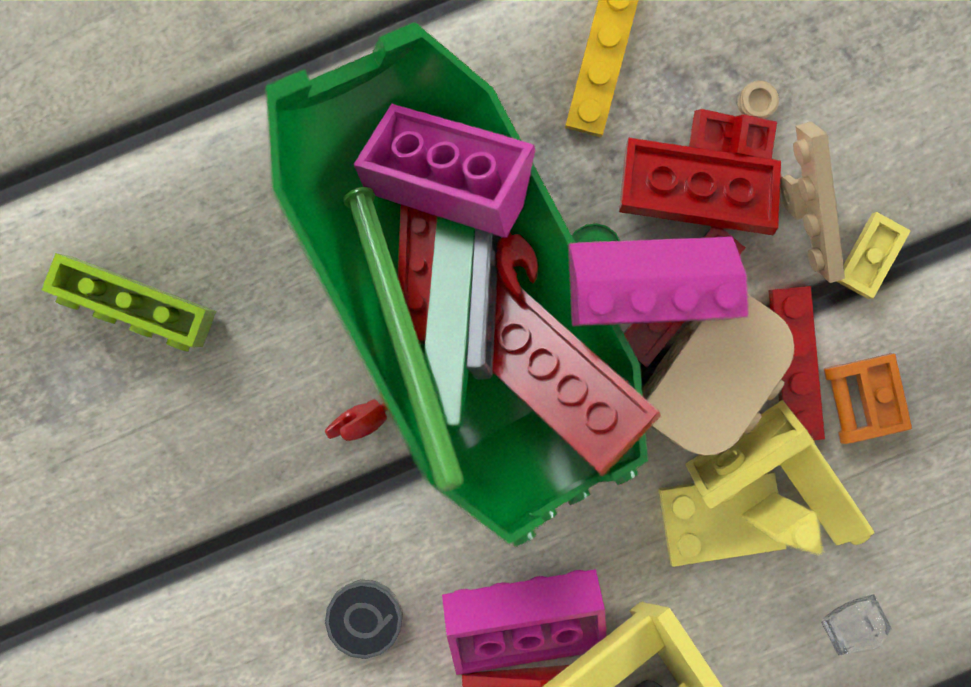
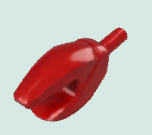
M509 232L506 238L502 237L497 243V271L504 285L518 298L521 295V288L517 281V273L513 267H523L529 280L534 283L538 277L537 257L531 245L521 235H511V232Z
M375 399L356 405L337 417L325 429V434L329 439L341 435L346 441L363 438L375 432L387 420L385 412L388 410L384 403L380 404Z

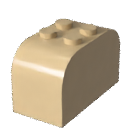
M747 294L748 317L726 320L688 321L642 387V396L661 415L651 428L674 444L690 452L700 455H714L731 448L744 432L749 434L756 427L761 418V414L758 413L766 400L772 401L784 385V381L781 378L788 370L794 354L792 333L779 315L749 294Z

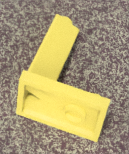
M783 400L763 412L756 427L749 434L744 432L741 438L728 450L714 455L699 454L685 463L701 497L710 509L718 504L730 501L738 491L780 465L810 509L817 514L819 522L835 545L847 542L859 545L866 542L874 534V530L815 445L814 440Z
M772 471L767 472L738 491L730 501L718 504L712 509L709 508L701 497L695 483L659 489L669 561L672 567L787 549L786 545L820 555L823 551L817 514L778 494L776 476Z
M640 602L629 610L632 614L631 618L543 686L615 687L658 653L679 684L678 687H722L671 609L645 602Z

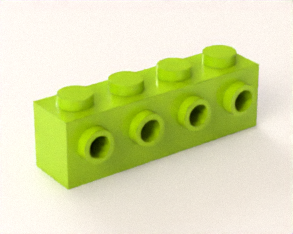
M58 253L54 255L41 291L57 296L55 302L75 310H79L80 305L94 310L92 316L112 324H115L117 319L131 324L129 330L149 338H152L154 333L168 338L167 345L189 352L190 347L204 346L216 311L78 258Z

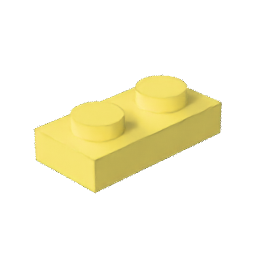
M878 212L872 213L843 265L845 279L836 282L867 299H873L911 231Z

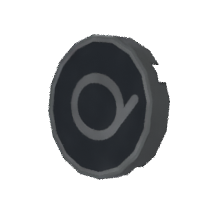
M361 579L345 585L334 594L326 609L325 626L329 639L339 651L353 658L368 659L383 654L393 646L401 631L403 613L398 600L390 588L378 581Z

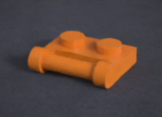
M894 353L824 368L825 378L831 382L841 426V431L838 432L841 444L859 442L912 429L898 363ZM856 375L867 423L866 426L857 427L846 380L847 376Z

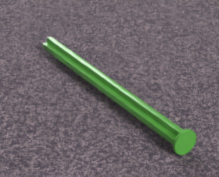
M359 187L349 191L344 196V204L351 209L437 487L440 490H451L462 484V475L373 203L375 199L374 190L369 187Z

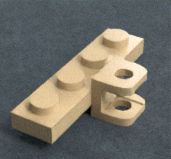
M810 121L796 126L797 141L793 143L794 155L797 162L801 165L802 177L795 179L791 175L782 176L780 187L784 207L796 220L803 218L805 230L811 238L812 249L808 250V259L812 269L815 272L818 271L829 283L845 279L828 134Z

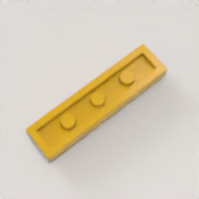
M598 0L565 124L566 129L600 138L603 136L638 0Z

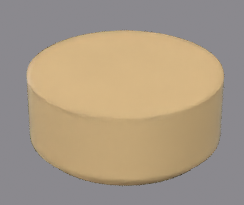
M751 82L738 96V109L742 115L767 119L778 107V93L768 82Z

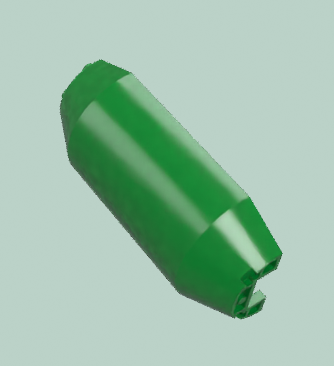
M416 22L379 37L372 53L315 78L309 79L304 69L266 85L272 194L425 482L507 544L513 543L514 547H517L533 539L536 536L534 529L558 514L556 511L557 507L567 501L569 505H573L590 496L591 493L588 489L599 482L613 481L620 485L638 475L636 468L648 462L646 432L601 476L493 372L491 379H476L469 370L462 428L447 429L463 482L451 490H440L437 487L351 209L344 204V196L353 189L363 187L354 163L391 104L521 141L494 88ZM532 163L524 206L510 232L511 235H521L533 248L538 261V277L532 283L523 267H513L517 273V281L520 288L642 396L640 363L620 325L572 326L569 243L576 242L534 163ZM375 196L373 203L398 277L401 204ZM419 344L424 358L425 344Z

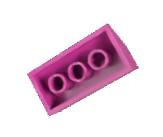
M391 104L354 163V167L363 187L373 189L377 197L506 238L524 206L535 146L531 143Z
M733 237L569 243L572 326L726 320L748 317L746 272Z
M596 569L587 571L574 570L568 574L551 577L537 576L527 581L514 583L500 582L490 587L472 590L459 589L453 593L442 594L446 636L456 675L582 655L607 636L605 607Z

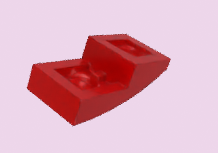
M705 109L695 110L689 147L772 159L777 122L745 114L732 116Z

